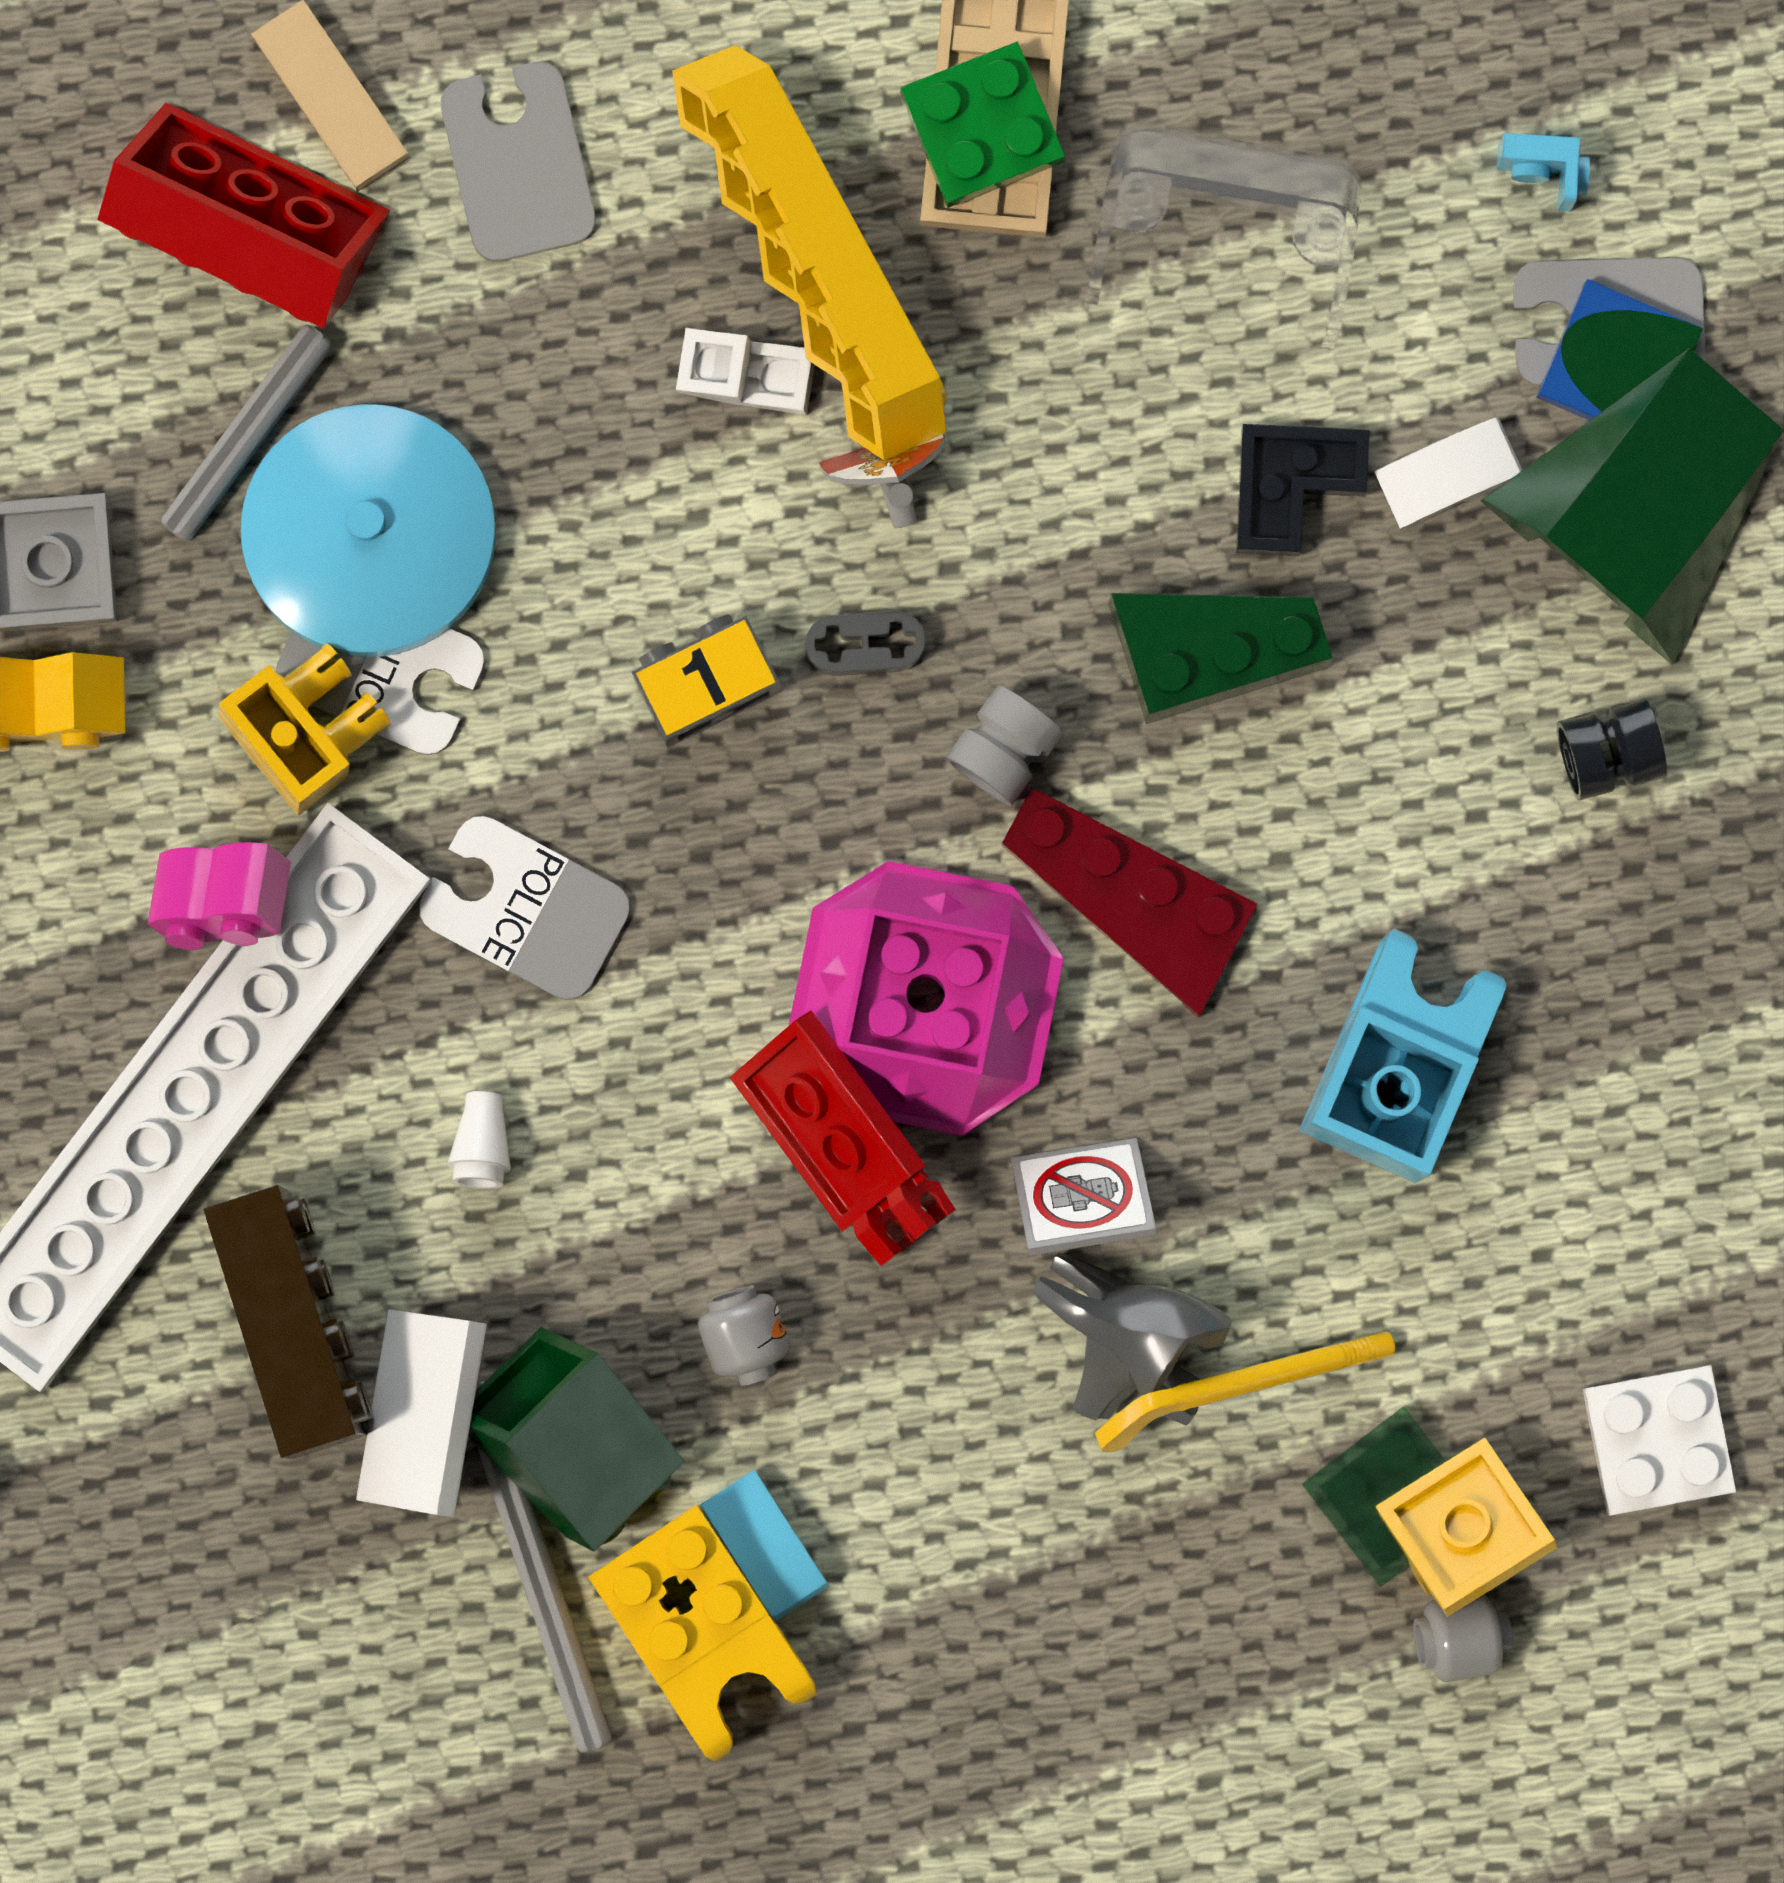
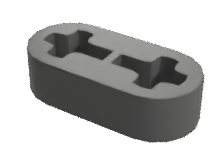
M903 612L833 615L821 618L811 626L806 635L805 650L808 661L814 669L824 675L846 676L893 673L909 670L920 661L924 654L926 638L923 627L917 619ZM898 625L902 626L904 636L915 637L916 641L915 645L905 647L903 658L897 659L892 658L890 648H869L868 639H884L889 637L890 627ZM832 629L839 630L841 640H862V648L842 651L841 661L836 663L828 662L827 653L816 651L815 645L825 641L827 637L826 631Z

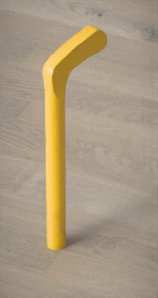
M1384 1331L1348 1342L1180 1384L1174 1388L1151 1392L1134 1400L1095 1432V1436L1102 1452H1115L1126 1447L1151 1421L1171 1412L1185 1411L1358 1364L1387 1358L1394 1355L1395 1343L1391 1334Z

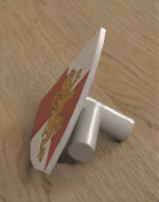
M942 434L887 460H882L866 448H862L821 461L819 465L823 474L833 482L846 485L881 484L893 527L903 528L914 524L918 520L912 503L913 491L906 478L925 467L938 456L945 446V436Z

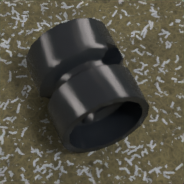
M1645 698L1610 707L1605 719H1600L1593 712L1557 722L1560 752L1571 789L1578 801L1611 793L1615 790L1617 781L1622 779L1630 787L1663 779L1667 776V763L1661 734L1653 710ZM1608 740L1613 761H1604L1600 742Z

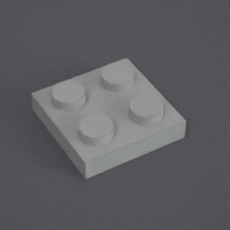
M105 493L0 502V632L118 622L108 496Z

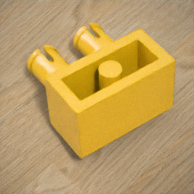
M327 643L321 647V650L283 678L280 674L277 675L273 668L268 665L219 703V720L297 816L348 778L350 763L347 757L384 728L387 729L392 725L382 708L372 714L376 710L375 705L377 701L367 692L361 696V699L324 727L321 724H317L311 717L308 707L341 681L352 676L342 658L336 662L335 656L337 652ZM370 714H372V715H371L370 717H368L365 721H363L362 723H360L363 719H365L367 716H369Z

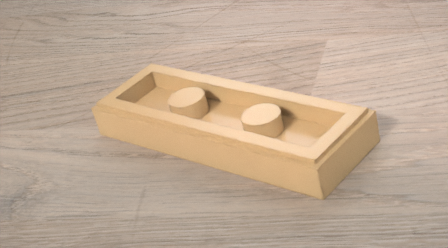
M301 0L251 33L253 40L357 192L409 158L407 150L304 0Z

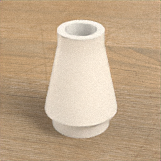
M486 1091L466 1093L464 1111L447 1166L453 1169L452 1182L454 1184L477 1189H494L503 1186L504 1174L511 1171L503 1113V1095Z

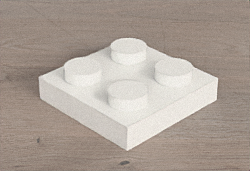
M1711 1365L1582 1389L1607 1516L1736 1492Z

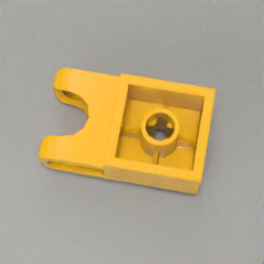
M695 1505L588 1576L703 1754L712 1761L718 1762L730 1754L733 1745V1734L727 1726L719 1706L722 1688L731 1677L746 1672L764 1675L779 1689L785 1700L793 1704H805L817 1696L813 1678L766 1609L700 1505ZM673 1576L677 1577L680 1584L689 1579L697 1590L689 1597L693 1608L685 1614L680 1612L678 1606L670 1611L662 1601V1598L668 1594V1588L664 1581Z

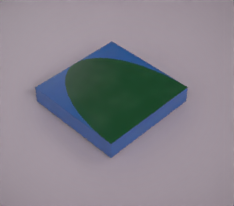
M1587 279L1582 285L1536 398L1590 420L1614 404L1620 397L1685 349L1690 348L1694 351L1703 328Z

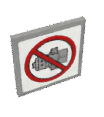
M1137 1138L1011 1157L1029 1255L1157 1235Z

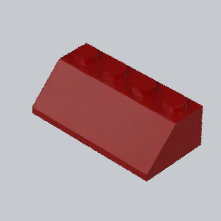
M165 102L115 158L97 220L119 230L130 239L142 241L175 257L186 266L198 268L231 284L242 293L254 295L289 312L296 319L310 322L324 329L347 300L389 216L390 209Z

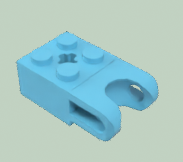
M1392 929L1380 940L1299 1132L1416 1183L1430 1176L1479 1060L1477 1057L1506 989V982L1503 977L1483 970L1465 983L1461 994L1453 1005L1448 1007L1430 1005L1416 993L1411 980L1414 959L1418 951L1417 943L1411 936ZM1387 1081L1394 1085L1392 1096L1400 1100L1399 1106L1394 1104L1389 1108L1385 1107L1377 1095V1088L1386 1084Z

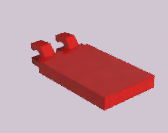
M812 1010L793 1021L729 1077L843 1232L853 1225L857 1239L880 1266L890 1261L898 1253L909 1248L921 1238L922 1234L956 1210L940 1183L926 1179L928 1176L923 1170L926 1165Z

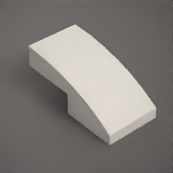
M686 328L676 391L719 402L807 415L815 365L806 359L805 348L754 342L746 335Z
M1495 417L1431 444L1374 472L1400 529H1407L1461 502H1469L1504 485L1523 470L1499 417Z

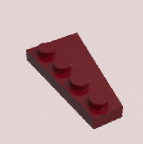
M1032 787L1002 842V846L1057 895L1066 900L1107 939L1116 944L1156 982H1159L1181 1001L1196 1017H1200L1257 906L1256 902Z

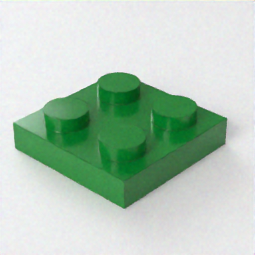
M1018 41L900 87V94L947 208L1054 167L1065 161L1064 152Z

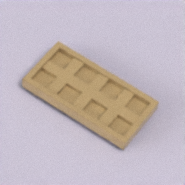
M942 0L935 73L1018 41L1056 133L1069 0ZM926 158L920 226L1046 238L1053 167L947 208Z

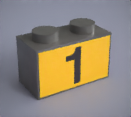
M730 614L718 617L696 630L699 639L677 650L673 642L666 643L639 658L642 667L632 671V675L667 748L781 693L780 682L747 616L734 622Z

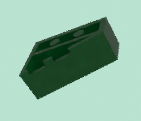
M1111 593L1108 605L1146 724L1327 669L1333 659L1314 597Z

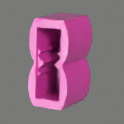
M250 842L225 844L214 849L184 847L161 852L157 864L147 925L163 935L167 944L184 950L201 949L204 943L220 939L235 945H254L258 942V938L270 937L280 933L291 861L269 844Z

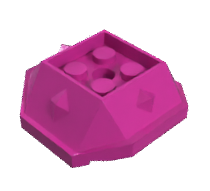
M887 861L812 908L789 1025L812 1010L894 1123L963 1137L1039 1085L1064 958L1013 886ZM921 979H930L937 982L943 989L945 996L942 1005L929 1013L919 1012L912 1008L906 995L909 987L914 982Z

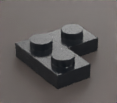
M1243 424L1241 428L1236 553L1299 556L1302 538L1303 494L1365 497L1368 481L1370 430Z

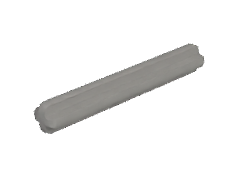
M307 324L301 327L163 515L161 522L169 532L184 541H189L194 537L331 350L332 344L322 332Z

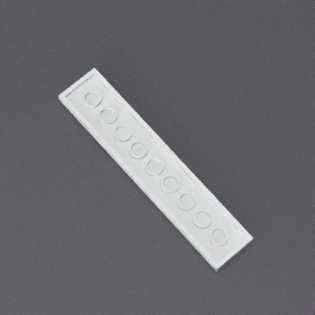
M329 803L322 809L286 857L291 861L280 933L270 937L258 938V942L250 946L235 945L224 940L220 943L0 1232V1362L39 1392L46 1390L431 883L427 876Z

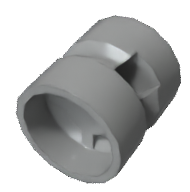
M997 685L977 713L982 725L979 729H965L945 759L960 774L1000 802L1012 806L1032 778L1028 767L1030 762L1043 763L1064 732L1049 717L1025 699L1005 687Z

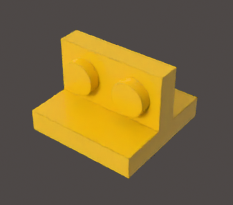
M1486 1438L1478 1441L1376 1505L1379 1516L1405 1553L1416 1580L1427 1596L1433 1595L1447 1617L1557 1549L1555 1539Z

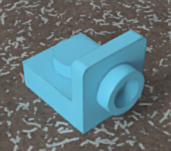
M1504 133L1498 145L1497 170L1512 171V180L1525 183L1549 181L1550 174H1559L1557 211L1570 212L1576 202L1577 195H1587L1590 159L1589 157H1579L1580 138Z

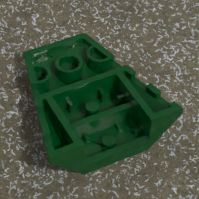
M1687 348L1620 397L1614 404L1590 419L1561 443L1526 466L1523 471L1480 501L1527 542L1538 538L1543 540L1630 615L1623 623L1627 628L1670 664H1674L1784 429L1693 350Z

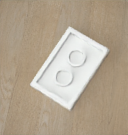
M388 1309L372 1403L374 1418L369 1420L356 1500L454 1517L487 1324Z

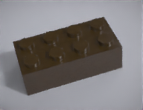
M275 1185L204 1208V1214L280 1457L296 1459L367 1436L364 1421L374 1418L371 1404L363 1383L351 1382L344 1360L353 1358L354 1352L343 1320L339 1322L337 1319L331 1320L325 1299L335 1296V1291L324 1259L312 1258L306 1238L316 1235V1231L306 1200L304 1198L300 1199L298 1195L292 1196L291 1191Z

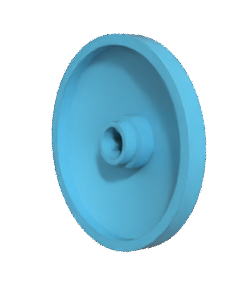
M378 404L345 406L316 415L296 426L271 448L255 471L247 489L241 516V542L246 567L255 589L267 608L287 629L319 648L327 643L337 654L354 657H382L407 652L427 644L450 629L465 615L477 599L489 575L496 544V522L490 492L481 470L467 449L451 433L430 419L409 410Z

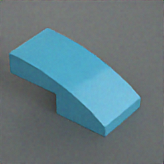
M755 1470L700 1504L775 1622L830 1587Z

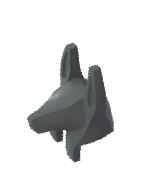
M1060 1252L1053 1259L1050 1269L1083 1291L1087 1296L1043 1276L1039 1278L1032 1291L1043 1304L1061 1319L1087 1336L1085 1366L1073 1409L1077 1414L1095 1421L1098 1419H1110L1120 1405L1134 1391L1143 1396L1151 1392L1174 1388L1180 1384L1199 1380V1378L1177 1365L1188 1344L1208 1347L1223 1345L1232 1320L1222 1310L1203 1299L1178 1289L1160 1285H1133L1102 1268ZM1199 1407L1171 1412L1164 1416L1187 1426L1193 1420Z

